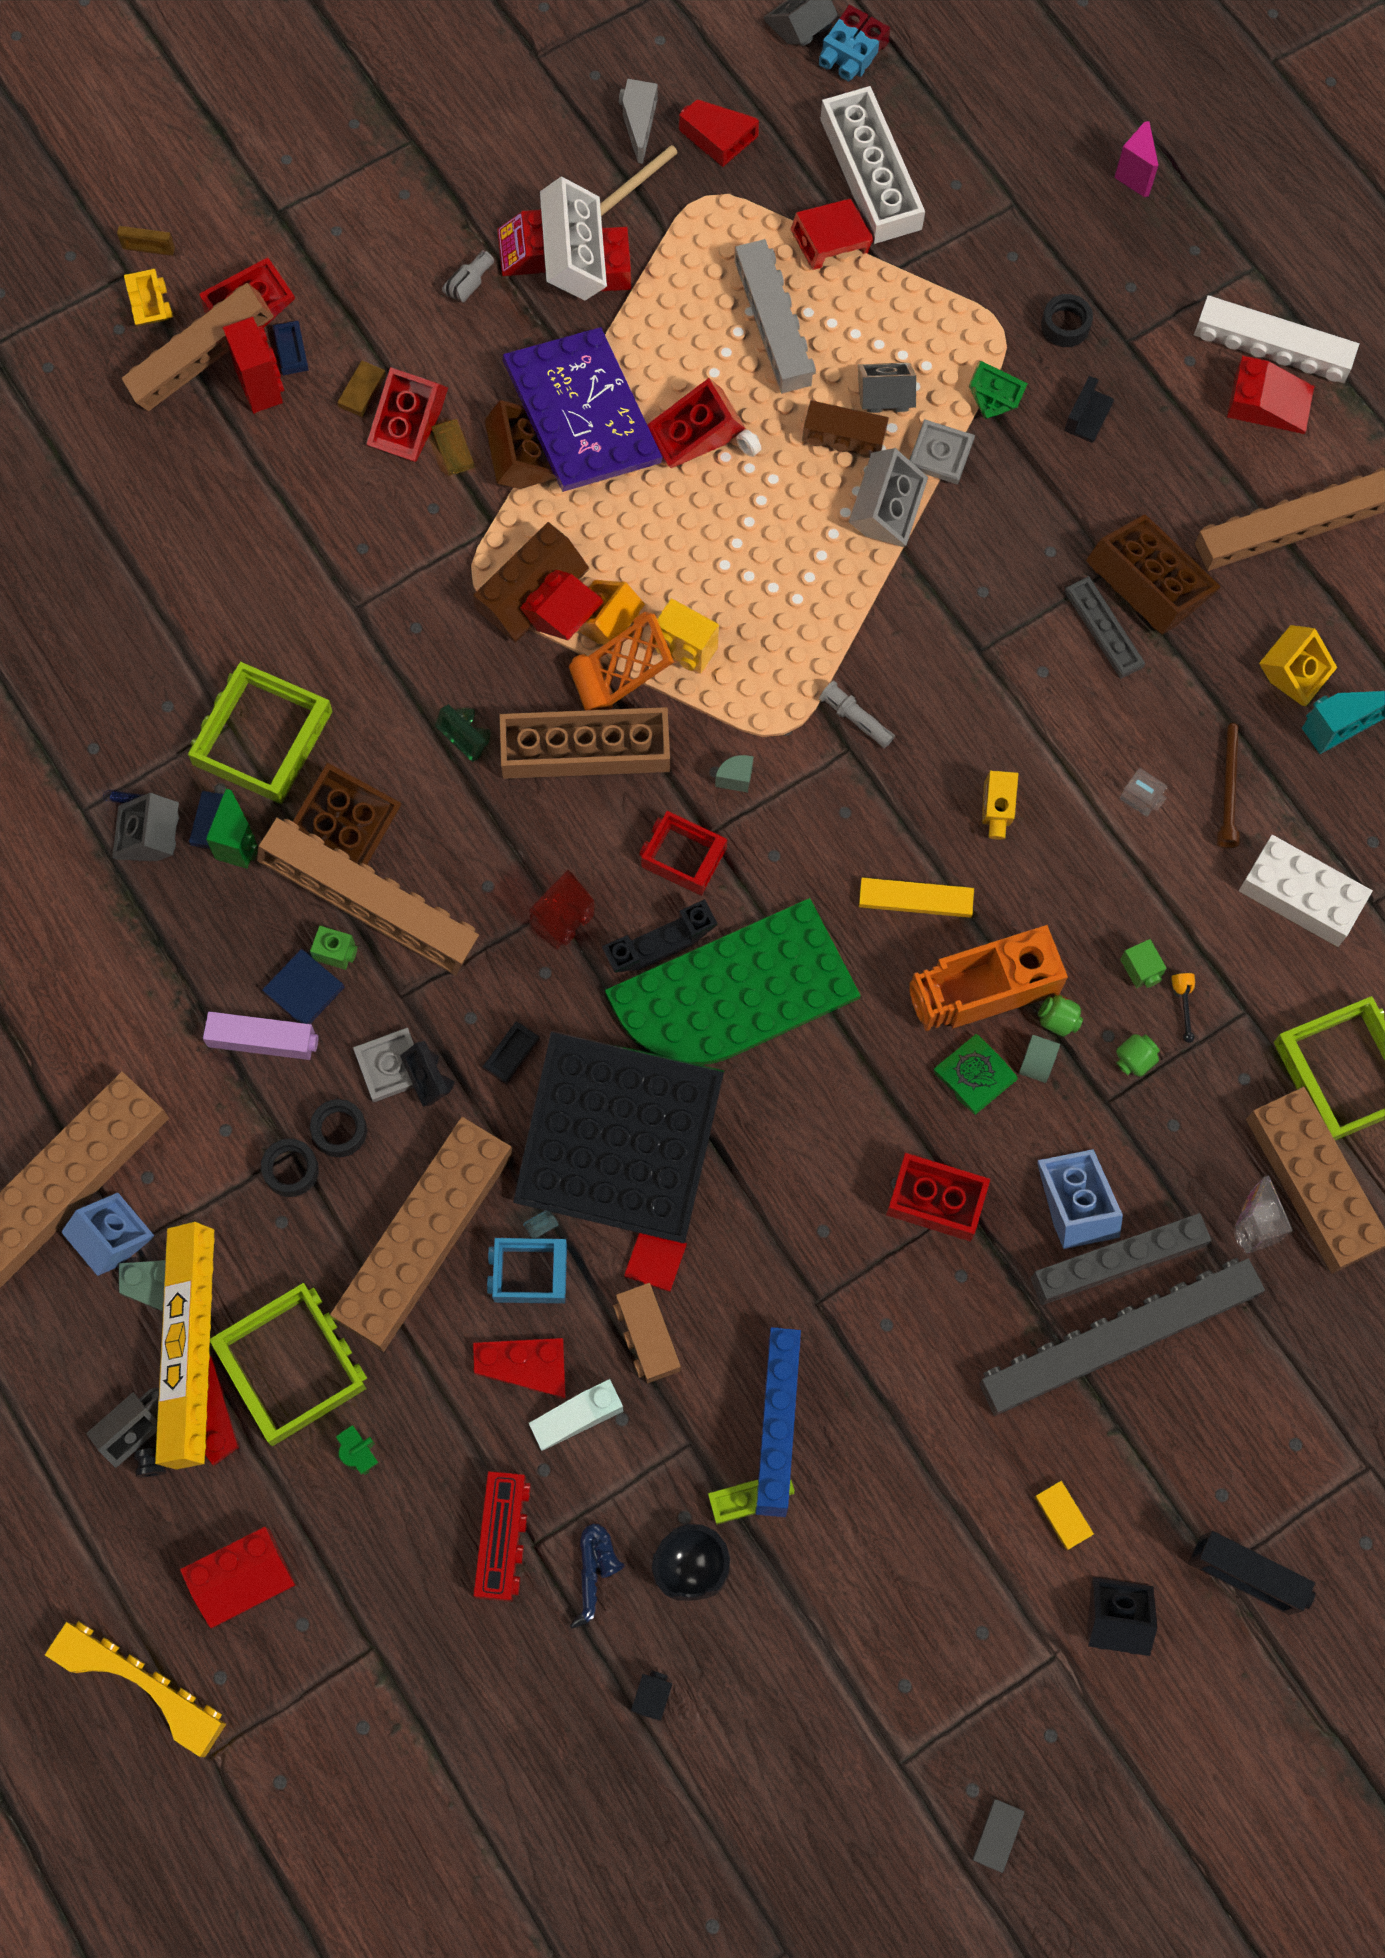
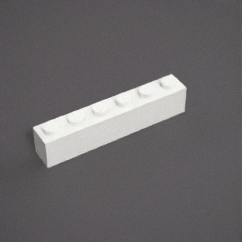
M1209 295L1194 336L1200 337L1205 341H1213L1230 349H1238L1255 357H1263L1280 365H1288L1305 373H1313L1330 381L1345 383L1351 371L1360 344Z

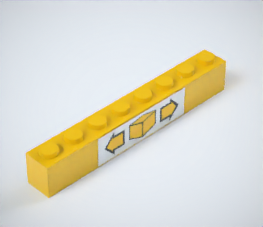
M197 1222L167 1228L155 1464L172 1469L202 1465L205 1462L215 1239L214 1229Z

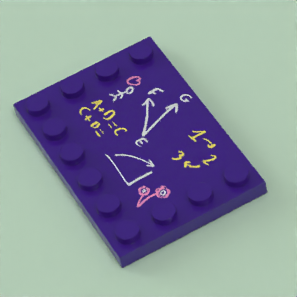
M601 327L503 354L502 361L562 492L661 463L662 455Z

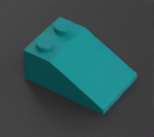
M1385 691L1337 693L1330 698L1327 695L1323 696L1313 704V710L1306 715L1307 720L1302 726V730L1318 753L1322 754L1384 720Z

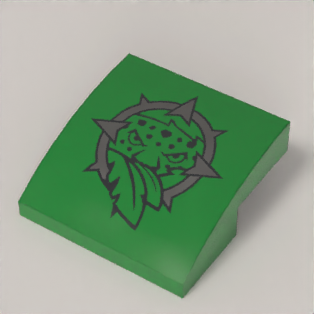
M977 1034L934 1068L935 1075L954 1091L956 1099L974 1115L1018 1080L1017 1075L1006 1062Z

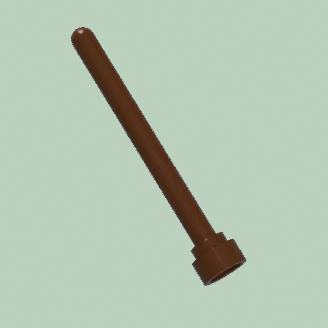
M1230 723L1227 727L1223 826L1217 832V845L1222 848L1238 847L1240 841V833L1237 831V827L1234 826L1238 752V725L1236 723Z

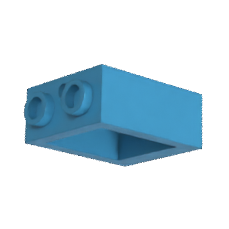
M495 1238L494 1247H489L488 1263L489 1265H494L493 1276H488L487 1293L493 1294L494 1302L565 1304L566 1239ZM503 1252H554L553 1293L502 1292Z

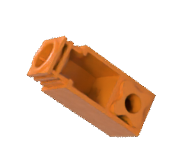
M1048 925L941 958L938 960L937 966L933 967L931 971L926 969L923 970L922 974L914 973L909 984V990L915 1012L925 1031H929L933 1026L938 1028L942 1023L944 1025L951 1024L952 1029L1044 1000L1049 996L1058 995L1068 976Z

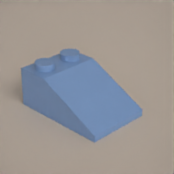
M1094 1149L1038 1160V1168L1052 1221L1063 1249L1120 1237L1123 1214Z

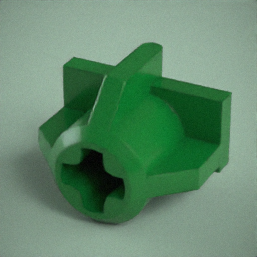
M353 1425L336 1436L341 1444L339 1449L340 1460L348 1468L358 1470L361 1475H366L370 1472L369 1469L378 1464V1461L370 1451L375 1445L371 1437L363 1441Z

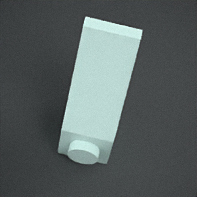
M609 1379L530 1422L529 1425L541 1451L623 1412V1405Z

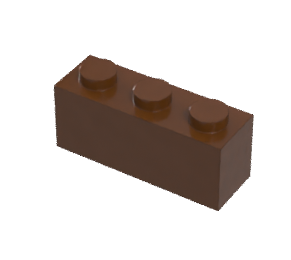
M810 400L803 427L802 441L812 446L830 447L839 452L848 451L870 458L871 453L882 451L889 417Z

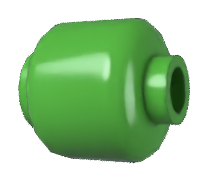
M1060 994L1047 997L1038 1012V1016L1041 1017L1042 1027L1061 1037L1067 1036L1071 1031L1076 1033L1083 1022V1018L1080 1017V1005Z
M1134 1034L1117 1048L1116 1053L1120 1060L1116 1064L1127 1076L1133 1073L1135 1076L1142 1077L1159 1062L1158 1053L1160 1050L1146 1034L1143 1036Z

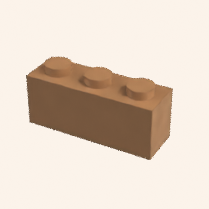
M650 1283L617 1294V1304H614L613 1308L618 1322L624 1320L628 1330L623 1333L628 1349L634 1348L638 1359L634 1360L633 1363L638 1377L644 1376L648 1384L680 1372L681 1366Z

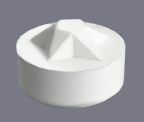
M744 429L736 436L739 447L746 455L754 457L761 451L759 438L751 431Z

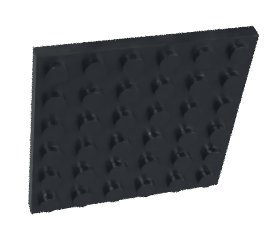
M552 1030L513 1203L685 1244L725 1071Z

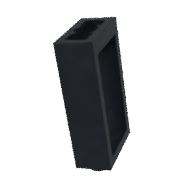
M1213 1530L1199 1537L1188 1562L1189 1565L1287 1615L1302 1612L1305 1608L1309 1609L1316 1595V1592L1312 1591L1315 1582Z

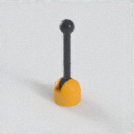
M1192 973L1176 974L1171 976L1173 989L1177 994L1182 995L1186 1032L1183 1035V1039L1185 1042L1191 1043L1194 1041L1195 1036L1191 1032L1188 994L1195 988V975Z

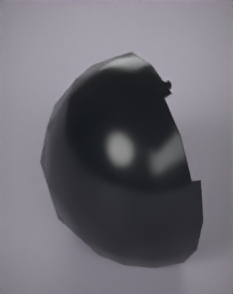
M686 1524L674 1528L661 1541L655 1554L653 1553L652 1572L655 1582L666 1596L674 1600L692 1601L715 1596L722 1590L729 1577L730 1555L726 1542L716 1531L704 1525Z

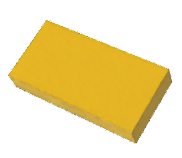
M1062 1481L1035 1496L1036 1501L1066 1550L1094 1535Z

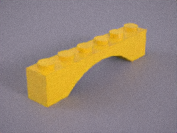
M78 1621L76 1625L68 1622L65 1623L45 1656L69 1672H110L121 1675L136 1683L150 1694L162 1709L169 1723L173 1739L197 1756L206 1757L226 1726V1723L220 1720L222 1716L220 1712L209 1705H206L204 1709L194 1703L196 1699L194 1695L183 1688H180L178 1692L168 1686L170 1680L157 1671L153 1675L144 1671L142 1668L145 1663L130 1654L127 1659L117 1653L120 1648L106 1638H103L101 1642L91 1636L94 1630L82 1622Z

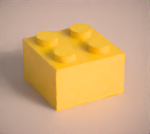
M671 598L657 621L672 658L680 662L681 666L689 671L695 670L701 674L718 649L719 624ZM655 648L656 651L661 655L660 650L658 648Z

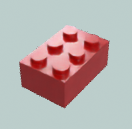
M250 317L222 327L236 374L253 414L282 404L281 392L285 390L280 379L281 375L276 364L275 354L272 347L269 348L263 326L257 327L254 317Z
M905 1153L886 1216L971 1242L975 1235L990 1179Z

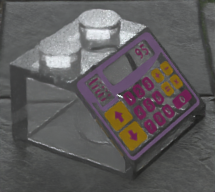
M1269 1176L1263 1177L1250 1190L1235 1225V1239L1239 1247L1244 1248L1246 1254L1277 1244L1293 1231Z

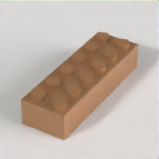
M667 707L500 714L503 779L670 772Z
M1305 1087L1253 1110L1246 1118V1121L1331 1274L1384 1249L1385 1229Z

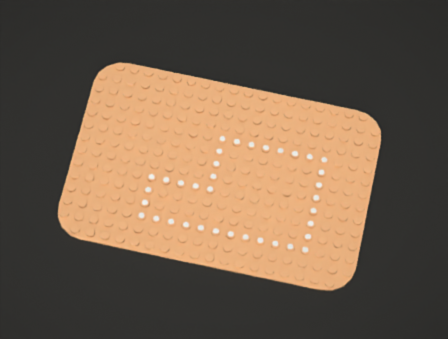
M731 194L704 196L687 204L675 217L605 336L647 424L706 379L710 378L723 389L745 428L757 435L761 444V451L754 457L746 455L739 447L735 437L724 446L672 469L662 456L660 464L562 492L557 479L522 489L513 488L478 545L471 564L473 587L475 591H478L547 522L551 523L569 538L589 566V571L579 579L588 588L594 580L627 582L645 603V606L639 612L640 614L646 611L655 614L658 619L672 598L719 624L718 649L701 674L695 670L689 671L681 666L680 662L673 659V664L643 683V685L742 732L760 737L785 735L803 726L817 709L820 700H818L819 696L831 683L904 548L866 537L849 523L870 458L853 452H839L834 448L812 446L807 442H803V427L810 400L867 412V409H862L860 404L857 364L911 363L916 373V408H909V411L896 412L893 411V408L883 409L879 413H872L889 417L882 451L896 448L909 460L924 419L967 432L979 410L969 388L978 362L983 361L1000 370L1007 350L1003 327L988 309L970 299L867 253L863 254L858 249L827 257L822 268L812 270L790 230L793 220L746 199L735 197ZM766 239L768 248H773L776 270H781L784 280V286L782 287L784 292H788L790 295L792 315L796 314L798 317L800 337H805L808 347L806 354L808 359H813L816 374L812 376V386L782 394L735 264V246ZM926 475L928 480L910 535L941 479ZM650 625L644 628L641 640L649 642L652 632ZM534 626L529 629L580 655L586 654L589 656L603 646V644L596 643L579 631L569 640L538 632ZM628 639L623 642L620 654L629 655L633 640ZM639 644L635 659L644 660L648 645ZM654 649L650 664L656 665L663 660V657ZM607 653L600 658L603 666L609 668L612 654ZM619 657L616 672L623 675L627 659ZM634 662L630 678L635 679L639 676L642 664Z

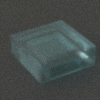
M543 1211L523 1224L532 1239L559 1225L554 1215L549 1211Z

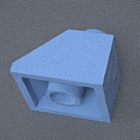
M119 1193L76 1210L62 1230V1234L97 1276L119 1267V1263H124L154 1237L153 1233Z

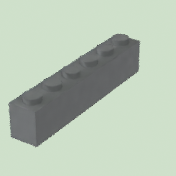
M1198 1213L1037 1270L1030 1279L1042 1306L1205 1248L1212 1240L1201 1214Z

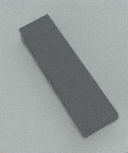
M1088 576L1065 588V594L1119 678L1122 679L1142 669L1145 666L1144 660L1090 577Z

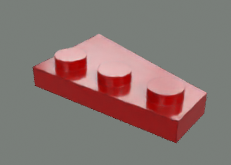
M563 1338L473 1343L475 1375L507 1384L518 1385L566 1400Z
M210 1356L205 1455L211 1464L215 1466L238 1449L239 1445L217 1376L216 1366L213 1357Z

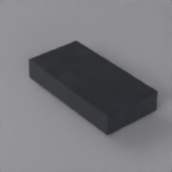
M516 1021L482 1066L483 1069L507 1085L538 1043L540 1036Z

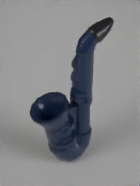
M599 1524L588 1525L581 1533L583 1612L574 1618L570 1624L571 1629L582 1626L594 1618L595 1605L598 1599L596 1597L597 1587L595 1586L598 1580L596 1569L600 1568L601 1578H606L625 1567L624 1563L620 1562L614 1553L609 1533L605 1527Z

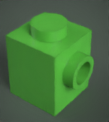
M319 926L310 953L317 962L346 970L348 963L353 962L356 957L357 946H355L352 935Z
M1151 939L1125 950L1120 959L1136 989L1143 985L1149 988L1158 984L1167 969Z

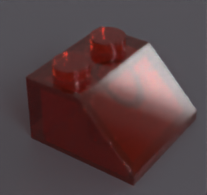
M567 870L529 909L532 929L556 950L562 944L565 946L569 944L576 934L575 930L581 924L586 925L595 914L593 898L572 872Z

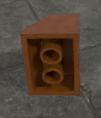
M500 400L485 418L497 484L522 489L556 479L524 407Z

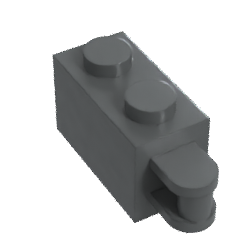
M159 1388L150 1389L140 1399L132 1392L86 1433L97 1450L115 1468L157 1432Z

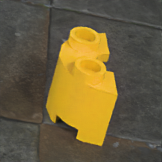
M155 269L124 275L136 327L173 318L169 302L164 303L162 295L167 293L164 278H158Z

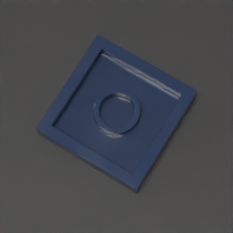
M301 949L262 991L298 1023L311 1024L345 987L343 983Z

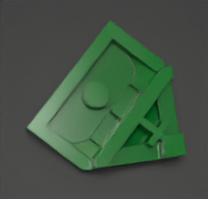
M980 361L973 373L969 388L986 420L1016 409L1028 383Z

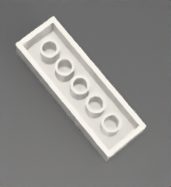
M871 86L822 100L820 120L865 225L872 233L873 243L876 244L922 230L925 216L924 207Z

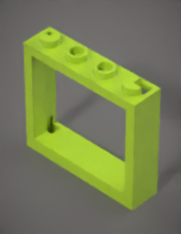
M240 662L233 674H229L225 690L217 695L212 713L204 718L199 736L191 741L192 747L188 752V756L193 766L282 804L333 712L330 701ZM248 683L311 710L271 785L207 757Z
M1372 996L1281 1033L1273 1042L1297 1090L1305 1087L1335 1141L1385 1120V1108L1340 1127L1297 1041L1361 1015L1385 1060L1384 1011L1378 1008Z
M304 1283L210 1339L213 1348L271 1446L276 1445L367 1389L362 1382L367 1377L359 1363L353 1366L348 1358V1355L352 1354L351 1349L344 1338L338 1340L333 1332L337 1328L329 1312L323 1315L318 1305L323 1302L315 1288L308 1290ZM304 1301L353 1384L277 1430L229 1345Z

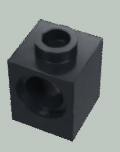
M653 1670L650 1671L649 1676L642 1674L631 1712L661 1722L672 1687V1683L667 1682L668 1676Z

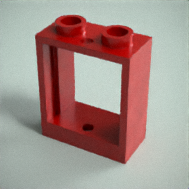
M666 811L663 819L659 817L656 820L652 829L654 835L651 841H645L640 850L641 866L702 896L727 850L728 839ZM669 830L710 848L694 878L654 859Z

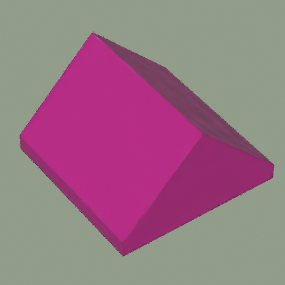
M1149 121L1144 122L1123 146L1114 177L1143 197H1149L1158 169Z

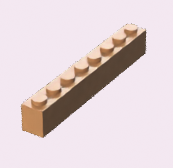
M1380 468L1365 477H1353L1347 483L1341 485H1329L1323 491L1317 493H1305L1299 499L1290 502L1289 500H1283L1266 510L1259 508L1250 515L1241 518L1239 516L1232 517L1225 523L1217 526L1211 524L1204 527L1200 531L1195 545L1207 571L1384 513L1385 468Z

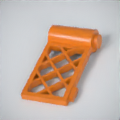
M643 612L633 619L634 625L591 655L581 654L572 659L569 670L585 711L611 710L613 708L612 704L674 663L655 614ZM648 625H650L652 630L649 642L641 640L643 630ZM630 639L633 641L629 655L620 654L623 642ZM640 643L648 645L643 661L635 659ZM658 648L663 660L656 665L650 664L654 649ZM607 653L612 654L608 670L603 668L600 658ZM619 657L627 659L623 675L615 673ZM634 662L642 664L640 674L635 679L630 678ZM614 676L622 678L619 689L615 693L611 689Z

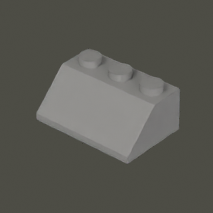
M896 448L871 453L849 523L866 537L901 547L906 546L928 476Z

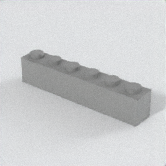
M766 239L735 246V264L781 394L812 386V376L816 374L813 359H808L806 354L808 351L807 342L804 336L800 337L798 331L800 325L797 315H792L790 309L792 307L789 293L784 292L782 287L784 286L781 270H776V257L773 248H768Z

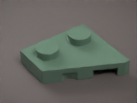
M166 1260L119 1263V1293L132 1300L144 1303L151 1308L163 1311Z

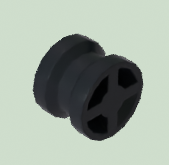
M156 1447L134 1452V1459L138 1461V1468L135 1470L136 1477L145 1478L166 1474L165 1466L155 1464Z

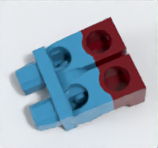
M849 4L829 35L823 40V50L819 56V65L828 70L836 63L841 66L839 68L840 77L848 82L856 75L861 78L881 49L884 50L888 45L890 27L872 16L868 20V14ZM852 16L859 18V23L853 20ZM873 27L878 28L881 34L874 32Z

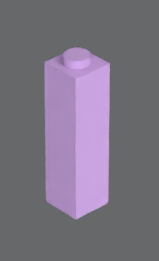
M208 1012L203 1036L204 1042L210 1048L310 1060L312 1051L316 1052L318 1046V1034H315L311 1024Z

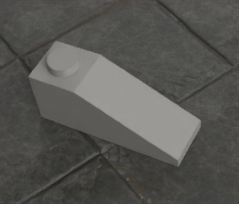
M627 79L625 89L620 90L619 105H623V118L637 162L643 164L658 100V84Z

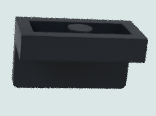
M1089 375L1068 417L1064 431L1093 443L1113 405L1114 399L1096 391L1099 379Z

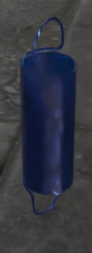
M111 791L110 801L126 803L142 795Z

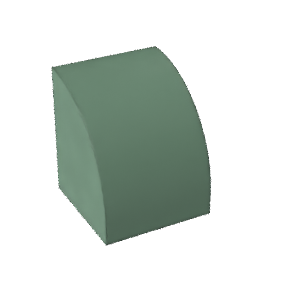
M739 755L726 760L716 773L715 787L748 793L754 757Z
M1032 1035L1019 1074L1046 1083L1060 1044Z

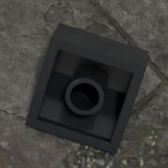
M1093 1577L1087 1622L1088 1647L1150 1656L1158 1628L1154 1586Z

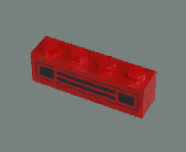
M488 1471L474 1597L476 1599L512 1602L513 1595H519L520 1576H515L516 1564H522L524 1545H519L520 1532H526L527 1514H522L523 1502H529L531 1483H526L525 1475Z

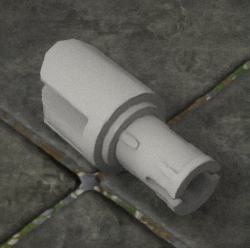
M482 250L472 263L461 265L442 287L443 293L453 299L465 302L481 285V276L493 265V257L487 251Z

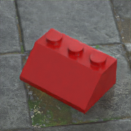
M263 1527L180 1569L193 1600L211 1629L296 1586L274 1536L267 1527Z

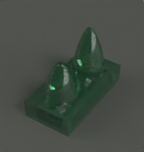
M447 704L440 709L435 727L466 757L474 762L481 757L484 747L490 740V729L473 728L470 725L475 716V709H453Z

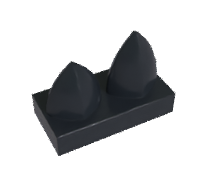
M426 1041L417 1042L400 1055L423 1107L431 1106L451 1092L455 1081L440 1074L437 1068L439 1056L429 1050Z

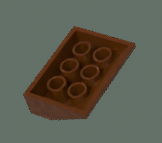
M1146 514L1101 538L1086 559V562L1093 570L1101 575L1112 586L1114 591L1128 601L1132 608L1139 612L1162 635L1176 627L1221 588L1210 575Z
M327 762L293 822L299 826V831L306 835L314 834L320 837L325 842L324 845L330 849L338 848L350 856L349 860L358 865L360 863L368 865L402 803Z

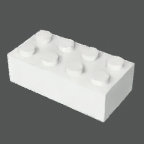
M561 176L540 191L546 281L583 300H587L607 287L600 197Z
M1271 835L1239 889V892L1337 947L1340 946L1349 934L1373 891L1274 835Z

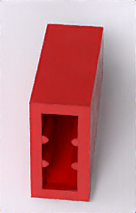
M697 99L690 106L687 105L681 110L679 114V131L719 165L724 167L758 137L759 120L755 117Z

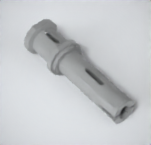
M834 680L819 696L818 700L828 703L837 711L836 714L839 717L846 716L883 749L894 739L895 734L887 730L874 717L856 704L855 697L844 693L837 687V682Z

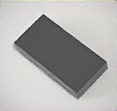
M994 1799L972 1860L1003 1873L1025 1811Z

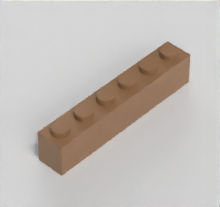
M249 283L236 288L233 294L224 301L215 304L212 310L201 318L194 320L191 326L180 334L173 336L170 342L152 352L141 364L132 367L129 373L122 377V380L135 402L147 411H150L226 354L229 348L222 327L250 317H254L257 327L263 326L274 316L261 294Z

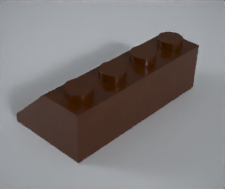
M547 522L473 594L475 610L516 643L533 626L520 607L527 601V597L542 585L546 576L556 569L571 573L579 580L589 571V566L569 538L551 523Z

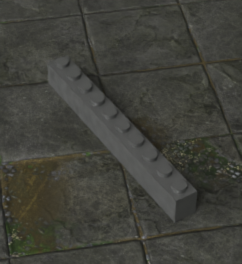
M1238 1258L1232 1259L1222 1265L1224 1270L1213 1274L1212 1270H1208L1196 1276L1197 1282L1187 1286L1186 1282L1179 1283L1169 1289L1171 1294L1162 1298L1159 1293L1145 1299L1143 1301L1144 1306L1138 1309H1134L1133 1305L1117 1312L1118 1318L1109 1322L1106 1317L1092 1323L1090 1325L1092 1329L1081 1334L1080 1330L1071 1332L1063 1337L1065 1342L1056 1346L1053 1342L1047 1343L1037 1349L1039 1354L1030 1358L1026 1354L1016 1357L1010 1361L1012 1366L1001 1370L1000 1366L984 1372L985 1378L980 1381L979 1386L994 1417L1259 1296L1265 1289L1249 1258L1241 1262Z

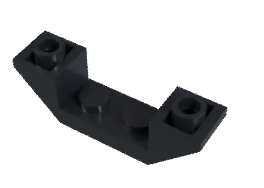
M704 899L680 910L679 919L633 940H630L629 936L626 935L602 946V949L614 973L641 970L691 947L715 928L718 923Z

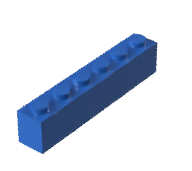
M773 1327L770 1330L755 1515L786 1517L788 1511L801 1330Z

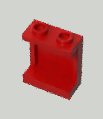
M851 199L796 212L790 229L812 270L822 268L827 257L857 249L862 251L863 254H868L873 242L870 229L866 227L859 209L855 207Z

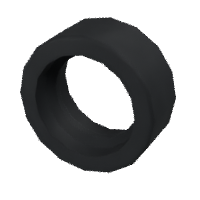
M1073 294L1058 295L1046 304L1041 320L1042 332L1046 339L1061 347L1076 346L1087 338L1093 321V312L1088 302L1080 296ZM1058 311H1070L1080 317L1082 326L1076 330L1066 331L1053 323L1052 316Z
M334 1099L323 1103L316 1109L311 1117L310 1132L314 1143L321 1152L331 1157L342 1158L352 1155L361 1148L366 1140L367 1125L363 1113L355 1104L348 1100ZM336 1112L347 1113L354 1119L356 1125L355 1134L352 1139L341 1145L331 1144L326 1141L321 1131L325 1118Z
M282 1139L273 1143L265 1151L261 1160V1173L268 1187L276 1194L284 1197H297L306 1193L315 1184L319 1175V1164L314 1152L306 1143L297 1139ZM287 1151L300 1153L307 1162L305 1176L295 1184L281 1183L273 1174L275 1159Z

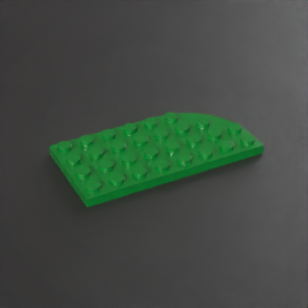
M810 898L605 990V994L621 1026L638 1045H641L655 1055L698 1065L713 1064L732 1058L850 1004L861 997Z

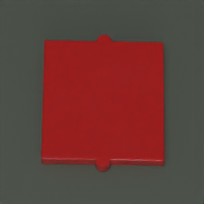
M639 1233L624 1277L644 1283V1285L650 1283L655 1288L671 1292L687 1243L684 1244Z

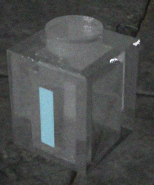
M1139 768L1124 788L1120 800L1148 817L1153 809L1158 812L1167 799L1163 795L1167 785Z

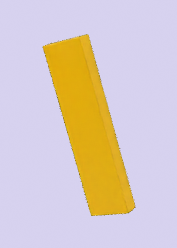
M861 878L859 907L971 918L974 888Z

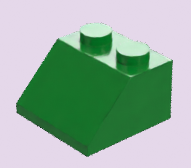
M226 789L206 841L216 860L247 869L250 860L254 861L257 856L258 845L232 790Z

